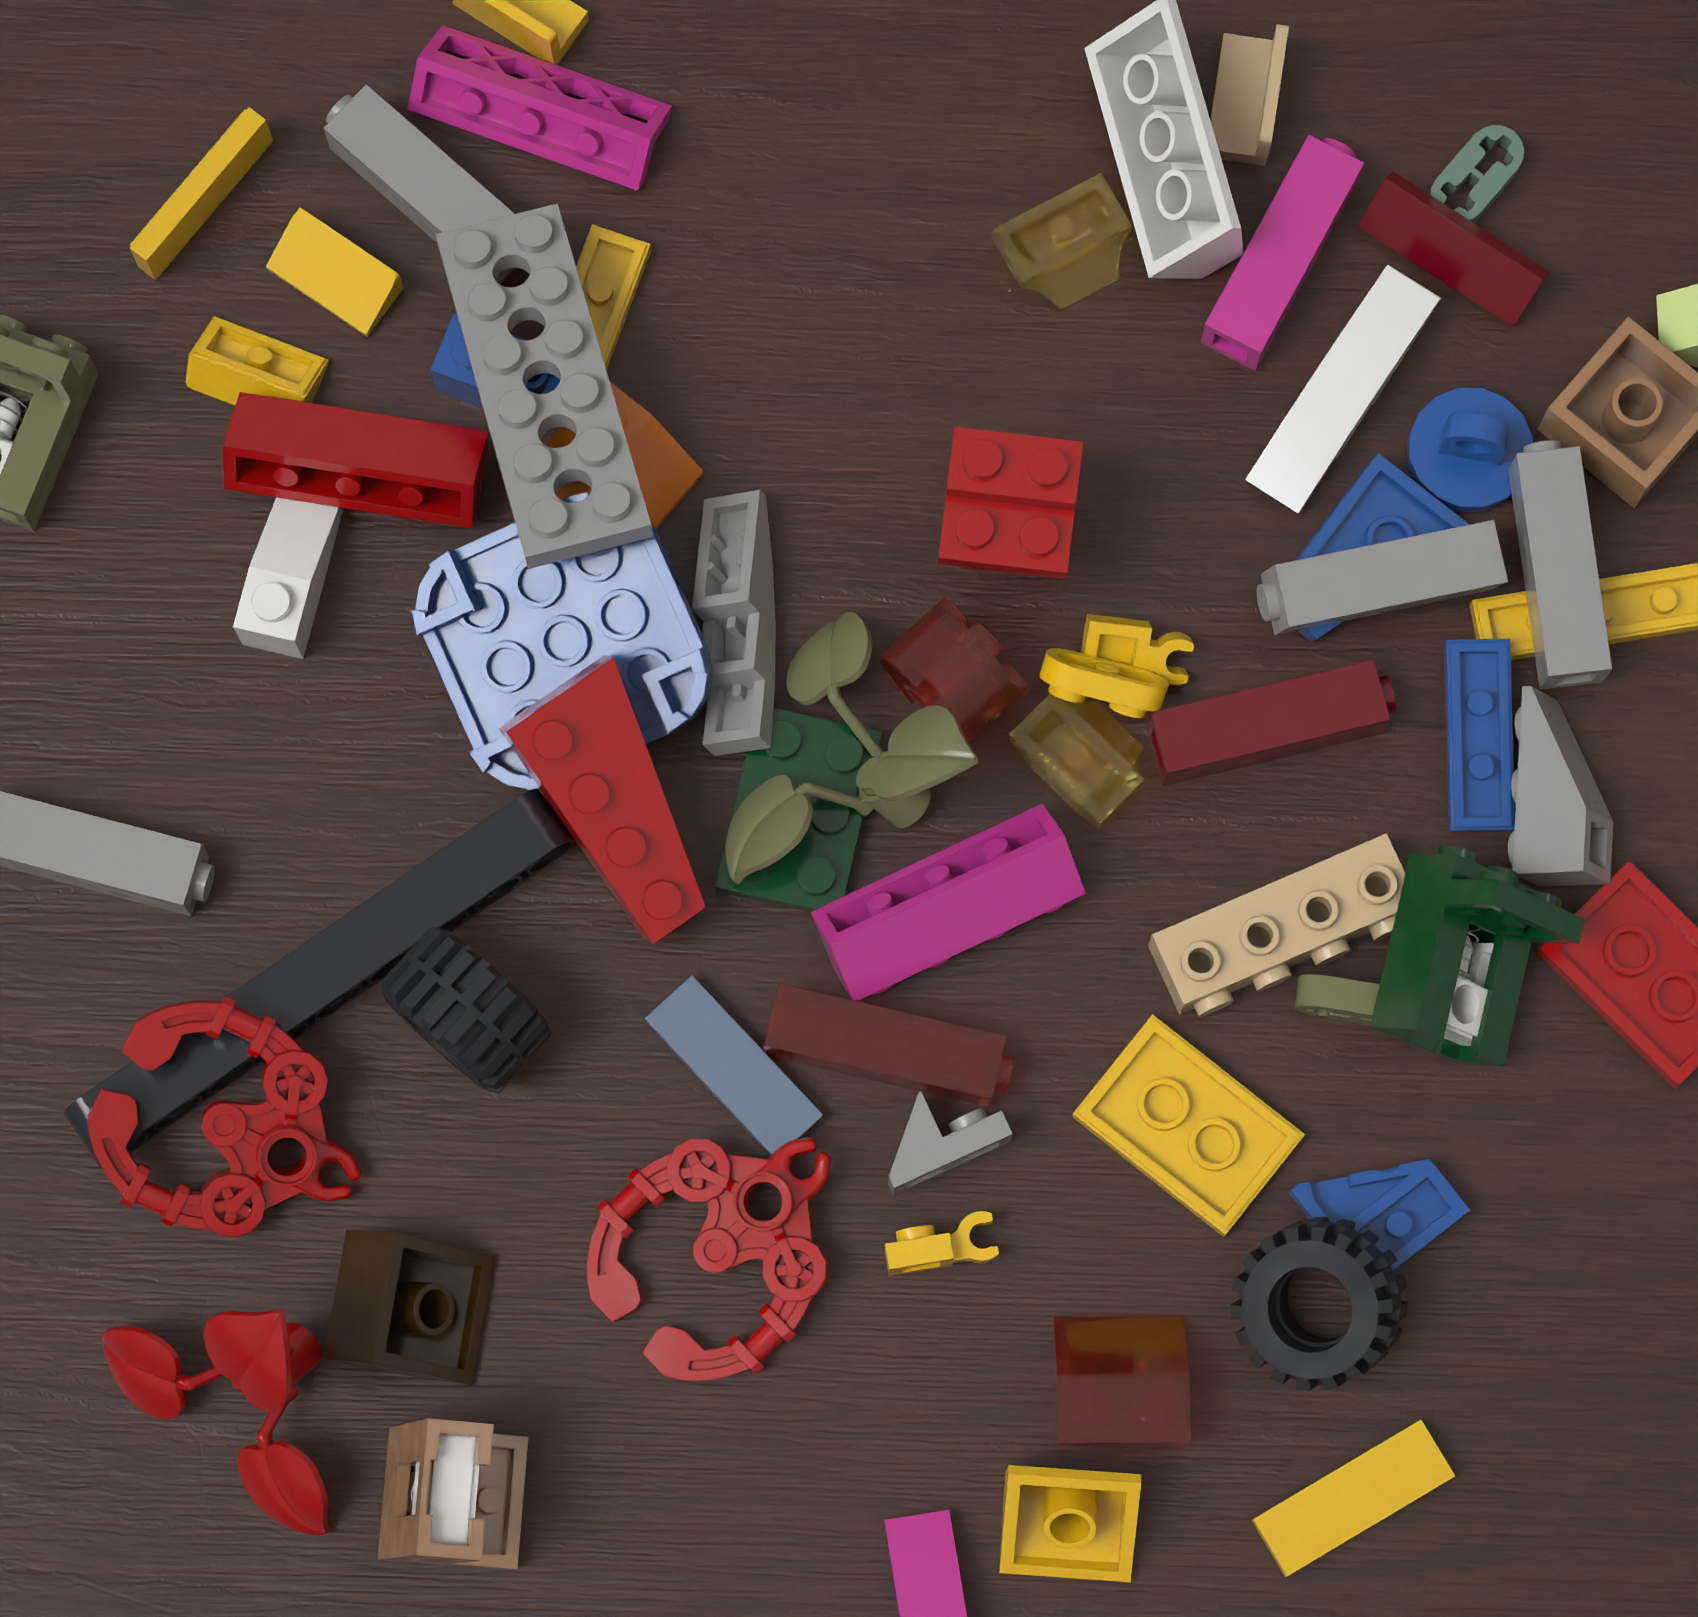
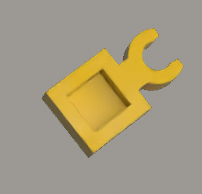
M1087 614L1080 653L1155 672L1171 685H1183L1188 683L1189 675L1186 669L1170 667L1166 664V659L1171 652L1176 650L1193 652L1194 643L1191 637L1180 632L1166 633L1157 640H1152V627L1149 621Z

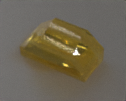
M1099 173L992 230L991 238L1021 288L1038 291L1060 310H1063L1119 280L1121 247L1130 233L1132 225L1102 173Z
M1050 694L1009 734V742L1028 766L1076 813L1097 828L1110 818L1145 781L1138 772L1143 746L1096 700L1083 703L1066 702Z

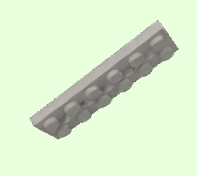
M558 203L435 234L527 568L531 569L653 537L652 525ZM509 268H520L530 274L528 279L517 287H504L496 282L498 275ZM526 320L537 321L545 327L542 334L532 340H519L510 334L518 323ZM541 373L552 374L560 380L559 385L553 391L546 394H536L526 388L527 382L533 376ZM555 427H565L576 434L574 440L562 448H551L541 442L542 436L548 430ZM571 481H580L591 487L590 494L584 500L577 503H567L556 496L559 488Z

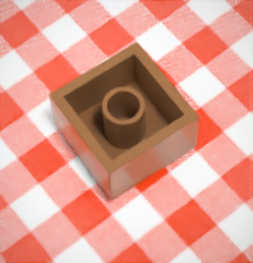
M1628 316L1548 407L1537 430L1549 440L1560 441L1562 448L1580 446L1583 467L1635 509L1698 436V372Z

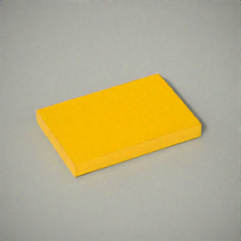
M1153 1014L1072 1114L1076 1121L1223 1237H1225L1305 1135Z

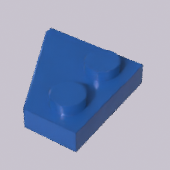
M1430 1159L1400 1164L1398 1167L1378 1171L1374 1169L1353 1173L1347 1177L1316 1183H1302L1296 1185L1288 1193L1309 1220L1314 1217L1329 1216V1222L1336 1223L1343 1218L1356 1222L1354 1230L1361 1234L1368 1229L1380 1237L1375 1244L1379 1250L1384 1253L1391 1249L1398 1261L1391 1265L1393 1271L1470 1211Z

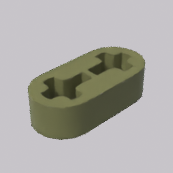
M1300 975L1298 977L1294 1009L1308 1015L1371 1025L1380 984L1325 975Z

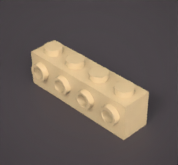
M1386 833L1151 935L1148 947L1179 1015L1195 1009L1198 1017H1203L1233 1003L1234 1000L1231 993L1254 983L1257 992H1260L1288 980L1293 976L1289 967L1312 958L1315 966H1321L1344 956L1351 951L1347 942L1365 934L1371 933L1374 941L1391 936L1405 871Z

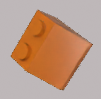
M610 382L650 522L655 530H657L700 480L704 472L652 414ZM560 427L546 443V446L551 448L565 447L574 440L576 434L568 428ZM571 481L561 486L556 496L563 501L565 497L591 492V487L580 481Z

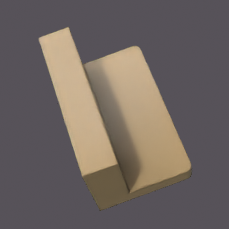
M1277 24L1273 40L1228 33L1223 34L1210 117L1222 160L1266 166L1273 137L1289 26Z

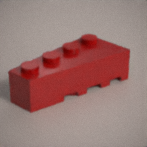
M603 655L499 727L507 742L642 938L651 944H655L706 908L614 657Z

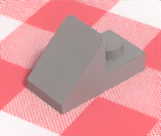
M920 1091L889 1174L888 1185L893 1196L1011 1143L1013 1133L1002 1110L988 1117L984 1108L969 1112L950 1122L948 1125L952 1133L942 1137Z

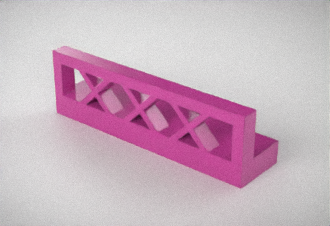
M442 25L417 58L407 110L639 191L646 180L654 143L669 121L672 105ZM448 50L468 58L461 59L447 54L445 51ZM507 74H516L528 79H518ZM564 94H573L585 99L578 100ZM625 114H630V115H633V116L642 118V119H644V120H647L648 122H647V123H643V122H641V121H638V120H635V119H632V118H629V117H626V116H623V115H625Z

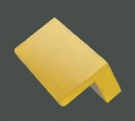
M452 0L453 5L538 59L558 65L589 21L588 11L571 0Z

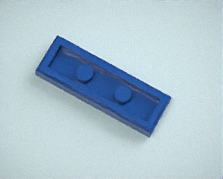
M1510 639L1444 641L1448 832L1515 830V807L1511 791L1514 768Z

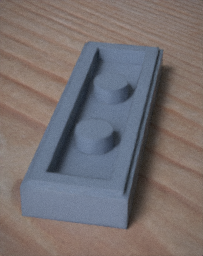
M692 975L645 1017V1022L770 1156L788 1141L801 1139L823 1119V1114Z

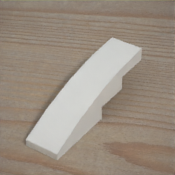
M1387 265L1299 395L1245 480L1296 513H1300L1333 461L1338 458L1370 406L1376 402L1441 300V297L1392 266Z

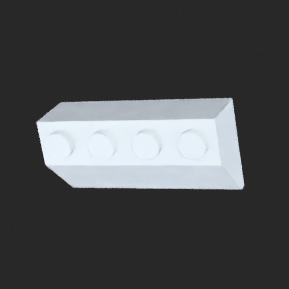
M1156 0L1084 49L1148 277L1203 279L1243 255L1241 226L1176 0Z

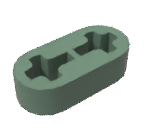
M1490 125L1483 127L1472 136L1436 178L1429 195L1444 204L1447 197L1443 192L1454 196L1467 182L1473 187L1465 204L1469 211L1467 212L1461 207L1456 208L1454 211L1476 224L1519 171L1524 158V146L1521 138L1514 130L1506 126ZM1498 145L1503 147L1507 151L1503 160L1507 166L1501 162H1496L1485 175L1477 170L1485 155V150L1482 147L1490 151L1494 150Z

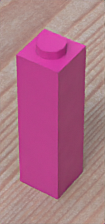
M1308 135L1208 317L1200 343L1256 371L1358 184L1364 162L1356 159L1354 151L1347 145L1335 139L1324 138L1321 141Z

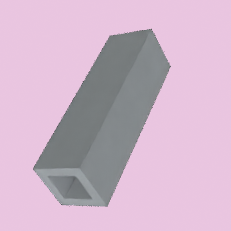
M367 84L354 97L351 94L342 97L328 113L326 123L328 124L323 129L329 148L435 242H437L435 234L514 214ZM514 268L502 271L496 278V282L500 284Z
M1555 440L1531 443L1523 447V453H1516L1508 472L1539 688L1541 690L1603 683L1612 670L1580 446L1562 448L1561 442Z
M1490 520L1276 564L1261 573L1262 584L1257 585V601L1264 621H1271L1274 635H1280L1491 591L1507 583L1508 578L1495 522Z
M0 791L1 867L191 917L196 902H206L214 880L215 865L208 864L210 855L202 844Z

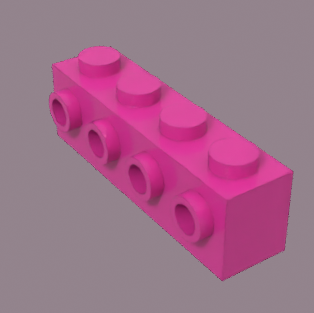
M1042 803L812 911L811 914L832 966L853 1003L869 995L882 993L893 984L920 971L939 966L950 957L984 941L999 938L1008 930L1041 914L1054 912L1065 903L1086 893L1065 835Z

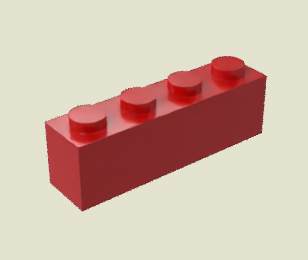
M239 392L223 442L224 489L473 528L487 476L488 431Z

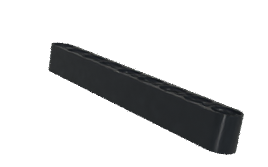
M538 789L530 790L503 806L228 996L236 999L235 1006L260 1018L265 1013L276 1018L275 1024L295 1040L383 980L431 927L447 930L451 933L556 861L572 847L575 840ZM222 1029L217 1039L206 1035L205 1032L183 1034L168 1061L153 1071L142 1069L134 1061H131L76 1099L64 1111V1116L98 1166L102 1167L93 1150L87 1116L101 1087L128 1092L136 1099L138 1124L126 1145L131 1153L265 1060L260 1055L256 1059L246 1054L250 1041L225 1029Z

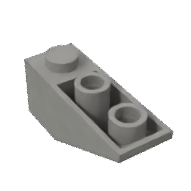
M1523 686L1521 707L1516 712L1514 723L1515 733L1519 741L1518 769L1514 771L1511 780L1512 796L1516 803L1515 831L1510 834L1508 840V856L1513 866L1512 870L1517 872L1520 878L1539 887L1610 884L1613 838L1612 817L1559 701L1532 686Z

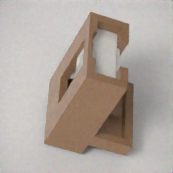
M431 1418L390 1427L378 1560L507 1570L518 1569L528 1437L493 1434L494 1424Z

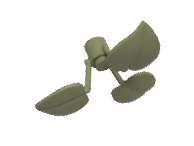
M854 612L842 613L837 620L830 621L801 646L790 663L786 683L790 696L803 705L816 703L828 695L831 704L873 758L862 765L856 776L859 796L856 797L809 782L801 784L796 789L794 781L787 775L775 776L756 787L738 807L727 833L725 845L727 869L730 878L738 885L747 875L780 860L802 840L809 828L813 814L812 803L808 798L817 797L856 809L863 816H867L875 809L895 827L905 828L919 820L927 810L931 798L929 788L979 763L976 754L963 734L957 718L948 709L939 705L924 707L904 719L892 732L888 742V751L884 752L844 701L840 691L841 686L852 683L865 672L871 658V632L865 621Z

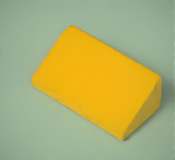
M299 208L291 218L266 265L267 270L366 337L369 336L404 289L401 277L397 272L302 208Z
M214 316L189 353L186 385L190 389L234 406L236 405L239 392L312 403L327 370L329 359Z

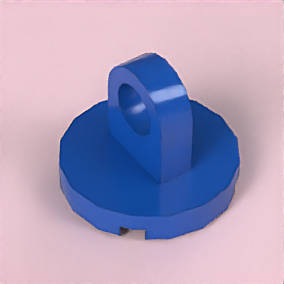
M1456 388L1436 396L1418 413L1407 439V465L1413 479L1415 477L1421 487L1449 509L1455 512L1482 513L1497 507L1498 504L1505 502L1510 496L1512 497L1508 469L1516 453H1523V447L1533 443V436L1523 414L1505 397L1484 388Z

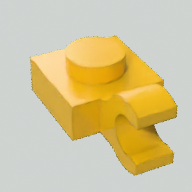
M978 1211L967 1215L953 1234L935 1235L934 1225L916 1226L896 1231L897 1242L885 1243V1256L889 1276L952 1266L953 1263L964 1261L974 1263L993 1261L999 1256L998 1246L980 1249L971 1243L969 1237L970 1232L975 1227L993 1223L992 1213Z

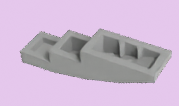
M761 490L704 499L692 610L703 620L702 635L707 644L713 668L710 694L707 701L703 746L714 756L771 748L775 696L776 641L773 560L766 495Z

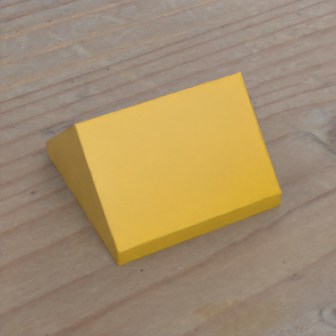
M1008 1465L1005 1471L999 1573L1131 1582L1141 1491V1474Z

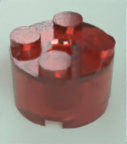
M943 597L887 648V651L880 656L879 662L885 673L911 705L916 702L921 708L939 705L948 709L957 718L968 744L976 741L1030 691V687L1012 666L1006 662L1001 665L995 657L1003 649L992 634L978 622L968 629L969 622L949 599Z

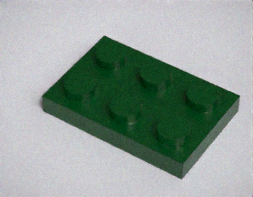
M774 708L771 748L747 751L731 821L740 804L756 787L778 775H787L794 781L796 789L801 784L809 782L858 797L857 773L862 765L873 757L846 723ZM866 728L880 746L882 731ZM817 797L808 798L812 803L813 814L809 828L802 840L780 860L747 875L739 885L729 876L724 847L715 886L716 892L810 913L846 896L864 816L856 809Z

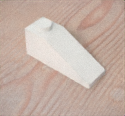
M276 497L250 563L233 628L242 645L304 659L344 508Z

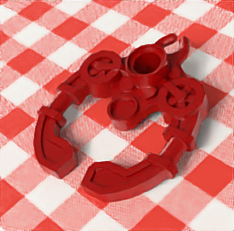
M224 994L221 1001L190 1000L167 1004L150 1011L135 1020L121 1048V1052L142 1069L153 1071L171 1058L183 1034L205 1032L206 1035L217 1039L222 1029H225L250 1041L246 1054L256 1059L260 1055L266 1061L261 1082L267 1098L255 1103L217 1100L206 1107L201 1118L204 1136L227 1159L230 1168L214 1173L202 1186L201 1192L190 1191V1186L180 1181L174 1192L147 1180L150 1167L140 1162L137 1164L126 1147L138 1124L136 1099L130 1093L101 1087L87 1116L89 1135L94 1153L106 1176L121 1192V1204L131 1208L136 1203L161 1215V1223L170 1227L173 1224L196 1229H208L221 1236L236 1238L251 1233L261 1222L264 1210L299 1193L325 1202L349 1199L353 1192L350 1185L342 1184L328 1187L323 1184L320 1179V1171L326 1163L336 1162L340 1164L347 1178L351 1181L359 1180L362 1171L349 1151L341 1145L326 1139L319 1102L325 1097L328 1079L321 1060L309 1049L302 1048L286 1031L276 1025V1018L266 1013L260 1018L235 1006L236 999ZM281 1138H294L304 1146L301 1159L292 1166H277L267 1157L271 1145Z
M812 1137L788 1141L779 1147L767 1160L729 1155L726 1148L710 1139H689L678 1145L673 1153L655 1160L641 1170L635 1168L627 1176L631 1182L610 1202L604 1199L596 1207L601 1214L590 1241L587 1259V1283L591 1300L612 1322H617L639 1309L644 1300L639 1279L620 1261V1256L625 1238H628L635 1231L628 1220L648 1200L656 1207H660L667 1200L664 1195L674 1191L689 1202L708 1204L707 1218L693 1246L694 1259L703 1270L712 1273H722L750 1260H763V1279L770 1292L775 1294L771 1306L766 1303L758 1311L766 1321L745 1342L737 1335H734L726 1343L727 1346L706 1350L687 1330L669 1325L659 1328L642 1354L663 1376L687 1381H706L727 1378L749 1369L758 1374L766 1366L763 1360L783 1340L790 1343L798 1335L795 1331L806 1315L814 1296L822 1291L829 1279V1261L822 1248L813 1242L809 1201L822 1189L828 1180L832 1157L827 1152H820L816 1156L814 1173L807 1178L801 1179L795 1176L790 1168L792 1158L795 1155L813 1153L817 1149V1142ZM770 1183L780 1191L782 1207L776 1217L768 1221H761L753 1215L750 1209V1197L757 1187Z

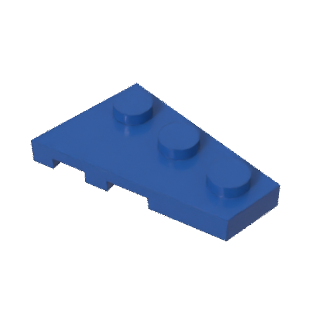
M1377 453L1369 460L1295 560L1470 524L1381 454ZM1341 622L1299 630L1298 632L1313 642Z

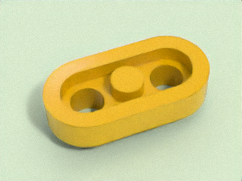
M1050 648L1046 651L1039 674L1043 681L1050 684L1048 692L1057 698L1075 703L1085 702L1086 696L1110 702L1109 707L1112 710L1134 718H1145L1147 711L1161 710L1169 686L1167 680L1151 671L1061 648Z

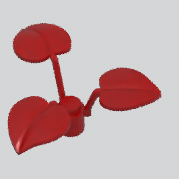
M283 1309L263 1312L231 1310L215 1314L206 1322L204 1327L205 1346L214 1367L193 1376L181 1374V1362L177 1352L169 1343L153 1332L132 1326H115L102 1334L101 1340L104 1343V1353L118 1386L134 1406L151 1417L168 1420L178 1416L186 1406L183 1390H193L222 1376L233 1380V1387L236 1390H241L251 1404L260 1410L269 1412L257 1433L258 1445H246L237 1455L240 1477L250 1497L268 1516L290 1529L312 1535H324L332 1530L328 1523V1496L317 1467L300 1449L284 1441L273 1442L272 1437L273 1430L287 1405L298 1396L295 1384L322 1360V1350L319 1342L306 1327L295 1322L286 1323Z

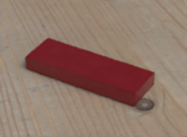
M1394 171L1385 178L1357 226L1513 328L1520 321L1549 274V271Z

